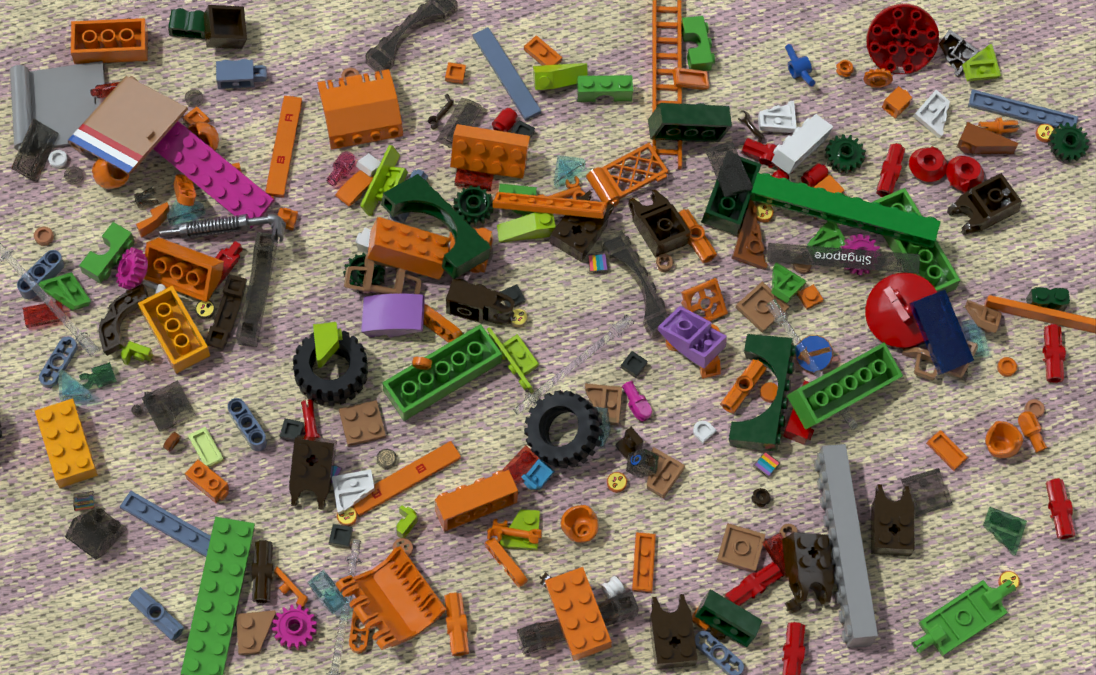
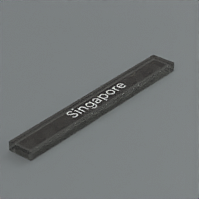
M769 242L767 262L919 274L921 254Z

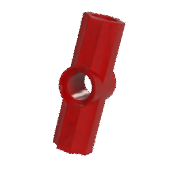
M750 138L746 139L741 151L742 154L759 160L760 164L768 165V168L776 167L781 169L771 162L775 155L773 151L777 147L776 145L770 143L764 145Z
M895 143L889 146L876 189V194L881 197L893 193L895 183L899 178L902 168L901 162L905 153V148L901 144Z
M1051 324L1044 327L1042 353L1045 356L1043 361L1046 365V381L1058 383L1064 380L1063 362L1066 351L1065 346H1062L1061 327L1057 324Z
M1060 478L1049 480L1045 483L1049 497L1048 509L1051 510L1050 518L1054 520L1057 539L1072 538L1075 536L1072 521L1073 507L1071 500L1067 498L1064 480Z
M771 562L757 573L753 572L740 582L741 584L727 592L724 597L741 606L751 598L755 599L758 593L762 594L768 586L779 580L783 576L777 564Z
M788 622L786 643L783 646L782 675H800L801 664H803L805 656V646H803L805 625L802 623Z

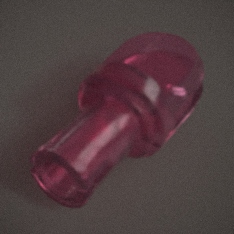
M345 151L337 157L332 165L333 171L326 178L329 185L336 186L342 176H347L350 173L356 160L353 153Z

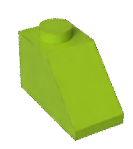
M337 322L313 324L318 368H322L338 350L339 340H343L341 328L337 329Z

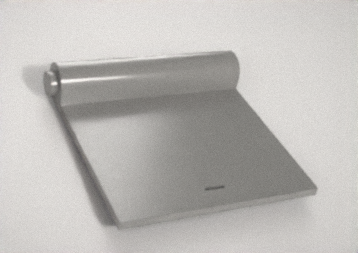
M103 61L29 71L23 65L11 67L10 83L14 149L20 153H27L30 150L70 145L67 140L106 98Z

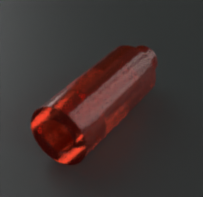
M120 82L96 85L95 89L90 91L91 96L106 98Z

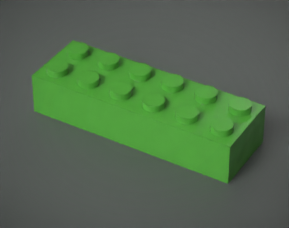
M906 188L873 201L880 203L882 206L896 207L901 211L915 212L922 216ZM883 235L905 273L917 274L928 280L937 290L939 296L956 290L960 279L937 240L935 241L934 248H929Z
M480 324L424 357L432 360L431 369L421 370L411 365L382 382L383 392L402 420L406 421L502 363V353Z
M884 342L789 393L787 397L806 430L901 378L903 375Z

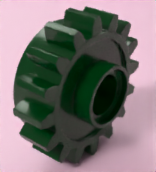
M1069 122L1064 126L1059 124L1057 128L1053 129L1048 138L1050 139L1048 146H1051L1050 152L1055 154V158H1061L1062 162L1064 160H1068L1069 163L1073 160L1078 161L1081 157L1083 158L1089 149L1087 144L1090 139H1085L1087 132L1082 133V127L1077 129L1076 123L1073 126H1070Z
M842 134L841 138L836 135L834 141L829 140L825 149L824 157L828 158L827 165L831 164L832 170L837 169L838 173L845 171L846 174L849 171L855 172L856 168L860 169L865 160L864 155L866 150L862 149L863 143L858 144V138L852 140V135L848 138L844 134Z
M472 186L467 189L462 188V192H457V198H454L453 209L469 225L471 222H474V225L477 226L479 221L484 224L485 218L490 219V214L494 212L492 195L487 194L486 189H480V186H477V188Z
M363 252L362 255L355 254L353 259L349 258V264L344 266L345 270L350 266L365 267L366 254ZM374 264L372 285L380 286V282L385 281L384 266ZM363 270L351 271L350 285L363 286L364 274H361Z

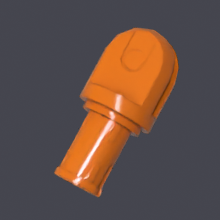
M1001 117L996 118L995 121H980L978 123V126L985 127L983 129L995 132V134L1000 136L1006 132H1017L1019 129L1018 127H1004L1003 125H1018L1019 123L1016 120H1002Z
M1030 411L1021 413L1018 417L1019 426L1024 437L1030 439L1035 453L1047 449L1040 434L1042 427L1035 414Z

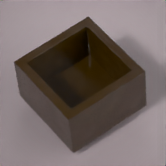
M207 6L204 12L206 47L243 49L247 41L244 6Z

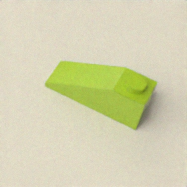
M587 63L533 66L535 90L556 89L577 84L578 76H588Z
M536 212L498 224L499 243L551 237V233L556 228L554 214Z

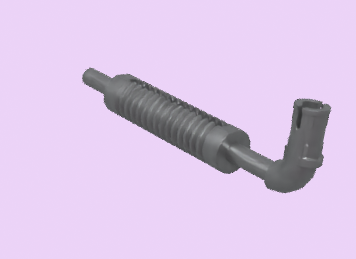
M248 214L225 218L219 217L193 222H181L179 228L160 230L159 234L160 237L181 235L182 239H190L191 237L197 238L198 236L204 237L215 234L249 231L250 226L269 223L271 228H273L271 239L278 243V237H280V242L284 240L286 223L276 214L249 218Z

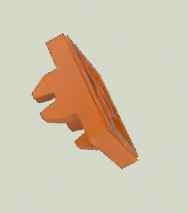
M716 278L681 292L683 298L682 306L693 313L701 309L706 315L703 318L708 321L728 314ZM704 289L711 290L714 296L711 298L706 296ZM698 292L700 296L698 303L691 305L693 296ZM708 298L710 305L703 309L701 301ZM713 303H716V309L713 313H711L710 309L712 308Z

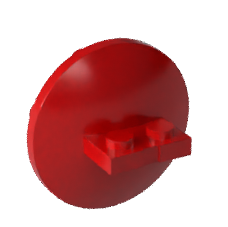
M907 3L889 6L878 13L870 23L866 35V46L869 56L880 69L884 68L885 71L888 70L894 73L893 71L898 66L902 67L905 72L894 74H911L919 71L932 60L939 45V31L933 17L923 8Z
M896 273L879 281L871 290L865 306V317L870 331L881 342H885L886 345L895 348H911L928 340L936 331L942 315V303L937 290L928 280L913 273Z

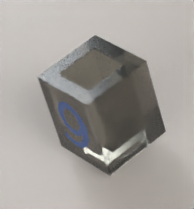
M647 449L629 453L626 471L638 478L654 475L657 472L659 456Z

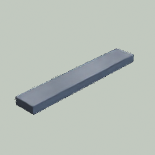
M489 27L474 33L473 39L523 119L526 121L541 114V109Z
M973 89L971 90L968 107L1037 125L1049 124L1053 128H1057L1059 124L1064 126L1067 122H1069L1070 126H1073L1074 123L1077 125L1078 116Z
M133 491L129 492L120 505V509L199 554L207 556L210 535Z

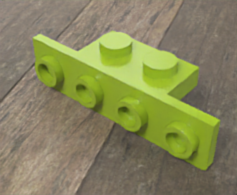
M393 145L388 146L362 199L360 206L368 216H372L378 202L382 201L383 193L404 182L408 174L405 168L395 167L400 154Z
M488 327L489 336L499 347L502 359L508 360L510 363L508 368L513 375L518 374L520 377L518 382L524 391L528 389L532 394L534 390L525 378V375L537 368L539 363L518 334L502 344L492 329Z

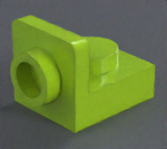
M129 341L127 347L124 346L121 352L125 365L129 364L132 355L134 359L144 362V360L151 361L153 357L151 348Z
M401 505L399 513L405 519L402 518L398 522L396 532L398 537L406 538L417 524L418 519L417 513L412 508H405Z

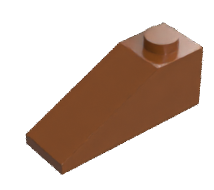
M967 122L956 147L963 153L1014 154L1019 143Z

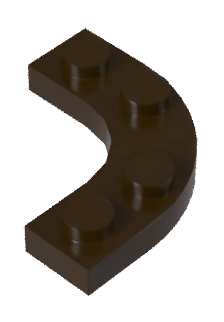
M143 284L115 299L109 305V311L105 318H101L99 337L103 352L107 356L124 348L120 326L127 314L139 308L138 303L149 297Z

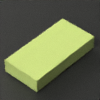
M206 427L188 435L202 463L208 468L224 461Z

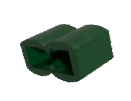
M183 8L171 10L168 26L169 35L205 39L204 12L201 10L189 12Z
M1035 287L1029 292L1026 302L1027 304L1064 312L1070 303L1069 290L1064 288H1053L1050 290L1044 287Z

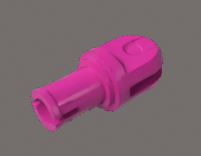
M633 381L626 382L621 387L629 399L628 406L634 417L639 421L648 420L651 417L652 409L646 397L639 394Z

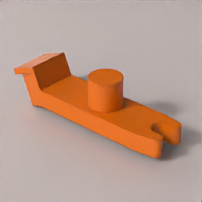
M276 567L274 573L284 583L278 589L283 595L291 590L298 598L296 606L301 605L302 609H304L308 597L302 594L289 578Z

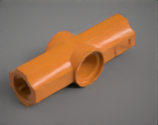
M689 209L679 211V215L691 232L688 244L692 246L702 263L712 261L717 256V253L705 236L704 228L698 225ZM693 234H696V235H698L699 237H698V238H695V237H693L692 235H693Z
M754 359L751 361L720 403L723 409L732 414L736 412L767 370L762 362ZM745 384L748 386V388L742 389L739 387V385Z
M457 592L444 595L447 609L446 625L447 634L450 637L452 656H463L469 654L467 619L466 614H464L462 594Z

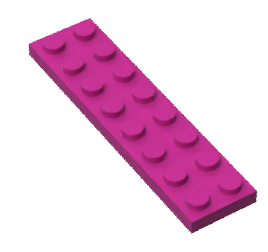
M179 121L153 148L234 216L248 214L249 218L262 217L275 201L274 198Z

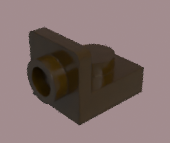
M631 426L625 430L624 438L618 441L615 446L625 459H629L642 449L644 441Z

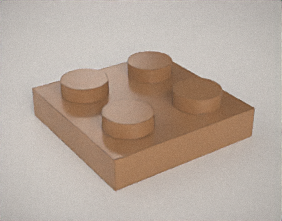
M762 281L737 303L735 308L763 333L789 310L790 306L773 295L771 289Z
M377 400L339 409L347 446L386 438Z
M727 523L716 562L749 572H756L766 534Z

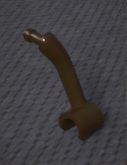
M445 94L448 102L436 116L428 118V123L436 122L431 125L432 130L438 128L439 120L454 103V100L450 99L449 94Z
M741 110L740 112L745 113V117L743 119L738 118V120L744 122L750 131L759 137L757 142L761 143L762 139H765L764 135L750 122V114Z

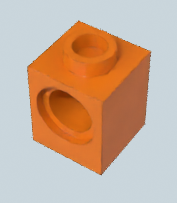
M898 86L884 100L882 108L896 119L910 105L912 96H910L908 91Z

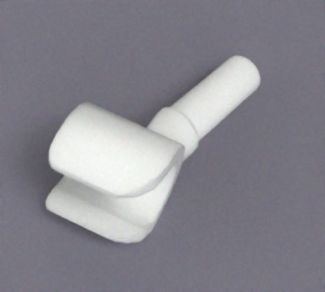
M146 280L143 282L144 285L156 290L155 294L166 289L163 284L156 285Z

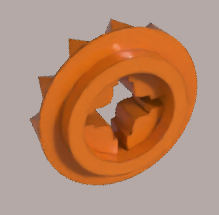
M884 68L870 69L869 72H865L863 80L865 84L871 87L881 88L892 83L893 75L890 71H885Z

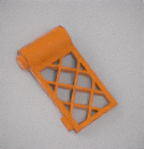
M647 143L602 168L597 167L591 170L586 175V179L601 202H606L607 206L611 203L616 207L621 198L655 180L660 182L667 178L668 169L651 144ZM648 149L651 153V159L641 158V153ZM629 159L635 160V168L624 166L625 161ZM639 161L649 164L647 171L637 169ZM651 164L659 166L662 171L658 173L650 172ZM612 168L620 169L619 176L611 175L608 170ZM622 171L633 172L632 179L621 177ZM635 173L646 175L645 180L641 182L635 181ZM619 182L630 183V186L622 192L619 188Z

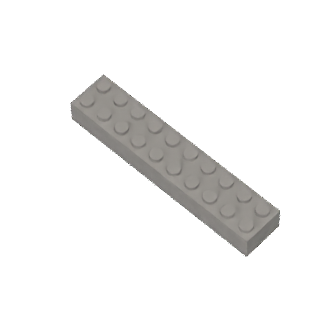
M846 444L822 446L820 452L817 453V460H814L815 471H819L820 477L817 478L818 490H822L823 497H820L821 508H825L823 523L824 527H828L829 533L827 535H829L832 552L831 560L835 570L833 578L834 584H837L838 589L835 597L837 604L840 603L841 607L839 621L844 626L842 640L843 643L847 644V648L867 647L873 644L878 637Z

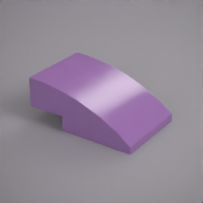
M381 294L364 297L361 332L368 337L381 335L394 337L422 332L425 296L421 294Z
M681 306L658 326V331L674 348L702 368H705L726 347V335L711 328L710 321Z

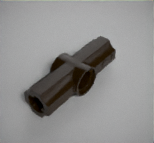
M267 540L255 542L254 563H252V601L256 603L270 602L272 571L274 570L272 563L273 543Z

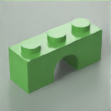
M704 16L682 18L681 31L683 41H692L698 44V47L688 49L687 61L689 69L711 71L712 64H715V56L710 50L712 48L711 38L707 36L709 32L708 23L704 21Z
M632 75L578 76L577 102H596V98L602 95L612 96L614 102L632 101Z
M114 222L102 235L104 244L110 247L109 251L103 255L90 251L79 265L83 274L100 284L103 280H107L110 277L112 268L115 265H119V260L123 259L122 255L134 245L132 233Z

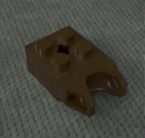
M1000 173L961 195L955 203L948 207L947 213L949 215L965 214L970 218L962 226L961 233L966 235L981 232L1018 213L1022 200L1003 174Z
M654 189L651 190L652 194L650 195L653 201L652 205L645 206L631 198L629 199L628 206L632 213L634 225L656 258L661 254L687 245L691 232L674 205L670 204L666 197Z
M589 190L577 200L590 201L593 192ZM610 203L607 206L603 219L565 215L551 233L550 244L582 262L607 227L608 219L614 210V205Z
M452 279L446 296V314L483 324V321L501 325L512 322L515 302L511 297L488 289L482 284L474 285L464 279ZM508 301L511 304L510 308L501 302ZM499 314H510V318L507 320L499 317Z
M301 435L295 437L289 481L291 506L297 505L298 497L302 491L310 490L317 497L318 509H324L325 499L331 490L337 440ZM312 455H315V458H318V461H316L315 463L311 462L310 457Z
M877 484L875 498L871 505V554L911 556L915 550L914 502L909 486H904L902 489L900 500L891 501L885 496L882 484Z
M791 533L782 539L786 578L789 579V587L797 604L807 600L809 588L815 592L821 605L829 604L834 585L829 535Z
M679 594L678 609L671 613L664 611L660 607L657 596L651 599L652 611L649 623L655 670L696 666L698 661L692 614L684 594ZM671 642H675L677 648H673V645H670Z

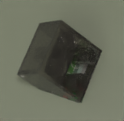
M95 506L73 518L65 538L97 560L112 548L127 528L118 520L108 515L103 509Z

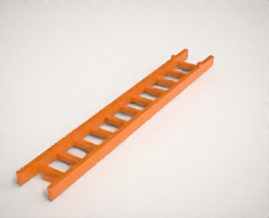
M652 0V113L659 103L682 104V87L656 84V75H673V69H656V59L677 60V68H682L681 0H677V7L656 6V0ZM656 12L677 13V22H656ZM656 28L677 29V38L656 37ZM656 43L677 44V54L656 53ZM656 90L677 91V101L656 100ZM652 140V147L658 155H678V170H681L682 141H677L678 150L656 149V140Z

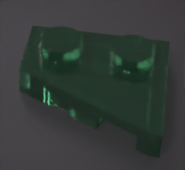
M989 507L983 527L992 533L995 539L1010 551L1011 555L1015 556L1027 520Z

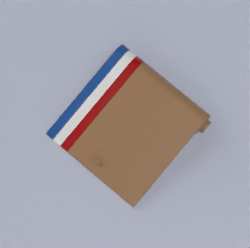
M125 76L67 141L76 151L82 153L86 150L130 175L185 114L188 108L140 83L135 77Z

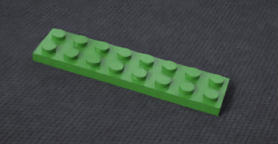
M215 517L181 675L224 674L255 523Z

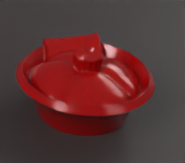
M933 146L930 148H920L910 156L909 168L916 178L926 182H934L941 179L946 173V156Z
M957 156L947 164L946 176L950 186L966 193V191L983 182L984 171L979 162L974 158Z

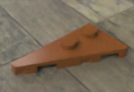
M750 199L731 259L766 270L768 265L767 262L765 263L763 253L765 250L761 241L760 225L757 223L756 218L757 210L754 201Z

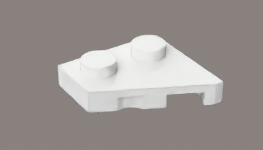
M935 90L913 117L930 132L941 138L944 133L943 127L946 122V112L950 101L938 90Z
M789 101L787 105L781 107L777 105L772 109L760 111L758 115L759 131L793 133L796 130L794 101Z
M371 469L332 476L338 515L344 513L375 491Z

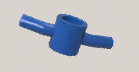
M792 44L786 45L785 49L791 59L788 62V70L794 79L801 76L809 86H814L815 80L809 75L812 72L809 58L807 56L798 58Z

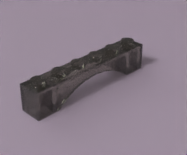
M429 0L425 4H421L414 14L408 15L400 26H396L392 33L379 41L377 46L367 51L365 55L366 64L374 71H379L382 77L381 70H390L394 66L399 47L411 33L428 24L445 22L458 11V2L456 0Z
M622 230L602 238L601 247L609 262L627 271L640 287L645 304L643 326L650 339L662 336L658 331V326L671 314H667L663 299L659 298L656 294L655 284L649 281L648 272L644 266H641L638 253L631 248L630 238L627 235L625 236Z
M257 232L248 292L236 333L238 345L258 346L278 243L272 241V234Z
M632 591L614 596L598 604L605 626L635 617L639 611ZM558 619L535 623L517 629L516 634L523 655L565 641Z

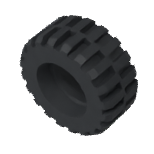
M343 330V340H339V348L334 354L345 358L349 363V368L341 377L326 380L316 376L312 370L314 363L317 361L314 332L310 334L311 337L309 339L305 337L302 340V346H297L296 354L293 356L295 381L303 395L307 394V398L314 401L316 399L317 404L324 405V402H328L329 406H335L334 402H340L341 405L346 403L345 399L347 398L350 400L356 397L355 392L360 393L363 389V384H366L368 363L363 345L361 343L358 344V339L355 336L350 338L349 332Z
M558 390L554 391V395L551 393L545 394V399L541 400L539 398L535 402L537 404L535 408L531 407L528 411L531 413L530 417L525 419V423L528 425V428H524V434L528 436L526 438L527 445L531 447L534 455L552 466L568 468L570 466L573 468L578 466V462L584 464L588 461L587 456H593L596 453L594 448L600 446L601 441L598 439L599 436H603V430L600 428L603 423L602 419L598 417V410L588 400L577 393L574 394L572 391L566 390L562 392ZM571 412L578 419L577 434L567 445L561 447L554 446L549 438L550 426L556 417L563 413Z

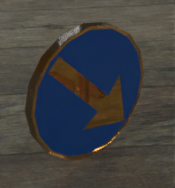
M809 335L797 344L796 361L805 371L811 373L821 372L831 364L833 348L824 337Z

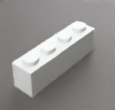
M817 114L811 119L807 118L801 128L797 127L792 136H787L783 145L779 144L773 151L775 155L771 162L790 174L828 138L833 126Z

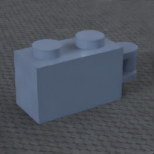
M253 60L216 61L218 89L255 87V82L267 80V67L264 65L254 66Z

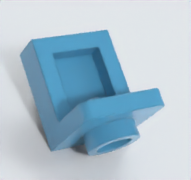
M538 459L528 473L523 474L521 478L525 480L524 484L529 489L540 490L555 471L543 460Z

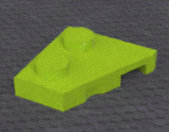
M989 44L962 65L967 81L997 79L1001 76L992 44Z
M520 509L509 528L526 531L539 529L540 511ZM504 535L499 543L503 548L538 549V544L531 543L526 538Z

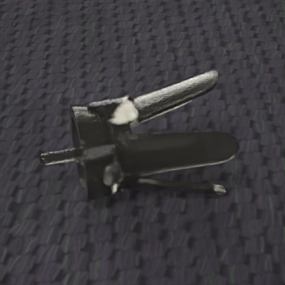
M154 185L142 193L134 194L135 201L130 202H136L138 208H142L145 205L160 204L158 200H148L157 193L154 189L151 190L154 188Z

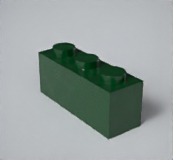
M711 589L701 600L695 614L696 618L745 647H748L754 640L762 623L760 618Z

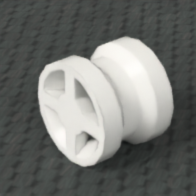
M616 576L611 577L608 583L601 585L602 591L610 601H614L617 595L626 592L623 584Z

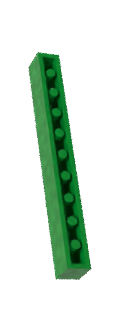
M757 173L751 192L752 201L929 248H934L941 221L934 217H924L915 212L901 211L896 207L882 206L878 202L870 203L863 201L859 197L851 198L840 192L832 193L824 188L810 187L805 183L791 182L786 178L779 179L772 177L768 173Z

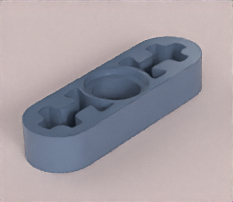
M69 336L63 337L57 344L39 374V380L43 387L52 388L59 381L77 351V343L74 338ZM71 343L72 348L68 347L65 351L64 344L68 345ZM57 358L64 360V363L59 367L53 365L54 360ZM50 374H51V377H52L53 380H52V381H51V380H48V381L46 382V380H45L44 377H45V376H46V377H49Z
M700 631L696 634V648L727 675L742 674L744 664L736 655L709 632ZM699 637H707V643L710 646L712 645V643L715 644L711 648L710 652L707 651L709 648L708 645H706L705 643H703L702 645L699 644ZM716 649L722 650L724 658L716 659L713 656V651ZM728 656L730 657L728 662L732 665H739L737 668L738 672L736 670L730 671L731 666L728 663L725 666L722 664Z

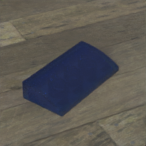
M945 289L909 303L938 375L974 361Z

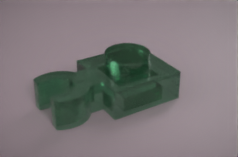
M110 362L91 368L92 374L83 373L79 375L81 381L88 380L87 383L82 384L84 390L90 389L93 384H97V387L100 388L117 382Z

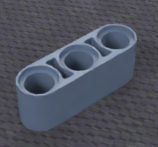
M50 250L45 253L18 280L17 288L23 298H34L41 291L38 287L41 281L54 278L62 271L64 261L59 251ZM40 273H45L43 276L37 277ZM31 286L30 289L24 290L25 287Z
M231 399L228 403L231 419L252 450H264L267 446L264 431L242 399ZM236 407L242 408L239 412H233V409ZM247 422L252 423L248 428L243 427ZM255 438H262V441L259 443L253 442Z

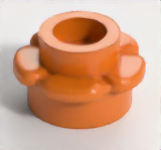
M842 60L836 65V72L840 76L849 77L854 71L853 64L848 60Z

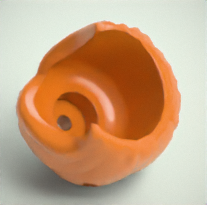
M194 122L188 126L191 132L213 150L217 149L219 135L215 127L204 122Z
M100 158L92 166L93 178L102 188L115 189L123 186L129 179V174L114 168L111 164Z
M996 421L989 428L985 437V444L989 453L996 458L1015 456L1023 443V436L1018 428L1006 421Z
M577 505L564 512L561 518V528L571 541L577 543L588 542L598 532V518L589 506Z

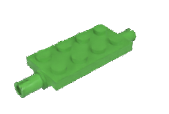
M982 580L921 620L918 624L926 634L912 642L913 647H918L916 651L920 654L931 645H934L943 657L1005 616L1008 612L1004 608L1002 601L1004 597L1016 591L1015 585L1010 586L1013 582L1007 580L999 587L991 588Z

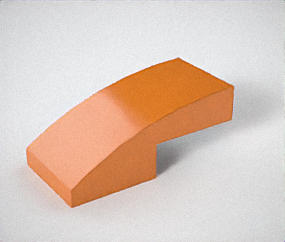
M359 170L337 191L335 196L346 205L351 206L369 188L373 177Z
M167 202L151 209L152 217L136 224L141 238L154 231L168 218L171 211Z

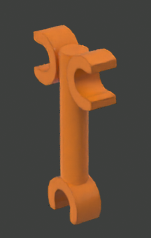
M575 176V184H570L569 180L566 179L565 185L568 188L567 190L546 197L566 198L572 196V199H577V196H583L585 192L581 190L579 178Z
M494 519L492 528L487 530V539L497 536V541L502 540V535L526 538L535 544L539 543V538H541L542 534L540 529L526 531L508 528L507 520L504 523H497L498 519Z

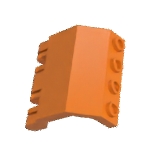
M389 69L381 70L382 79L380 72L375 71V80L370 81L368 73L363 74L364 82L361 74L345 77L346 85L343 77L339 78L340 87H334L332 80H327L329 89H327L325 81L317 82L331 149L403 136L398 99Z
M401 546L396 547L383 562L372 570L354 577L352 575L346 576L335 583L338 590L342 592L343 597L355 595L356 598L349 605L351 608H354L353 611L362 624H365V628L367 630L375 627L379 629L372 638L374 641L377 640L376 643L381 650L389 647L392 648L414 638L435 623L447 610Z

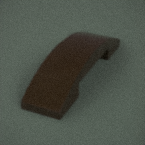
M228 274L223 288L221 303L213 326H210L205 341L208 346L224 350L241 307L247 283L246 278Z

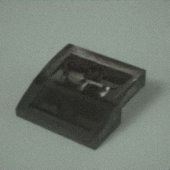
M178 380L142 397L159 432L197 415Z
M939 468L901 479L903 487L909 486L914 502L915 516L953 505L948 487L944 486Z

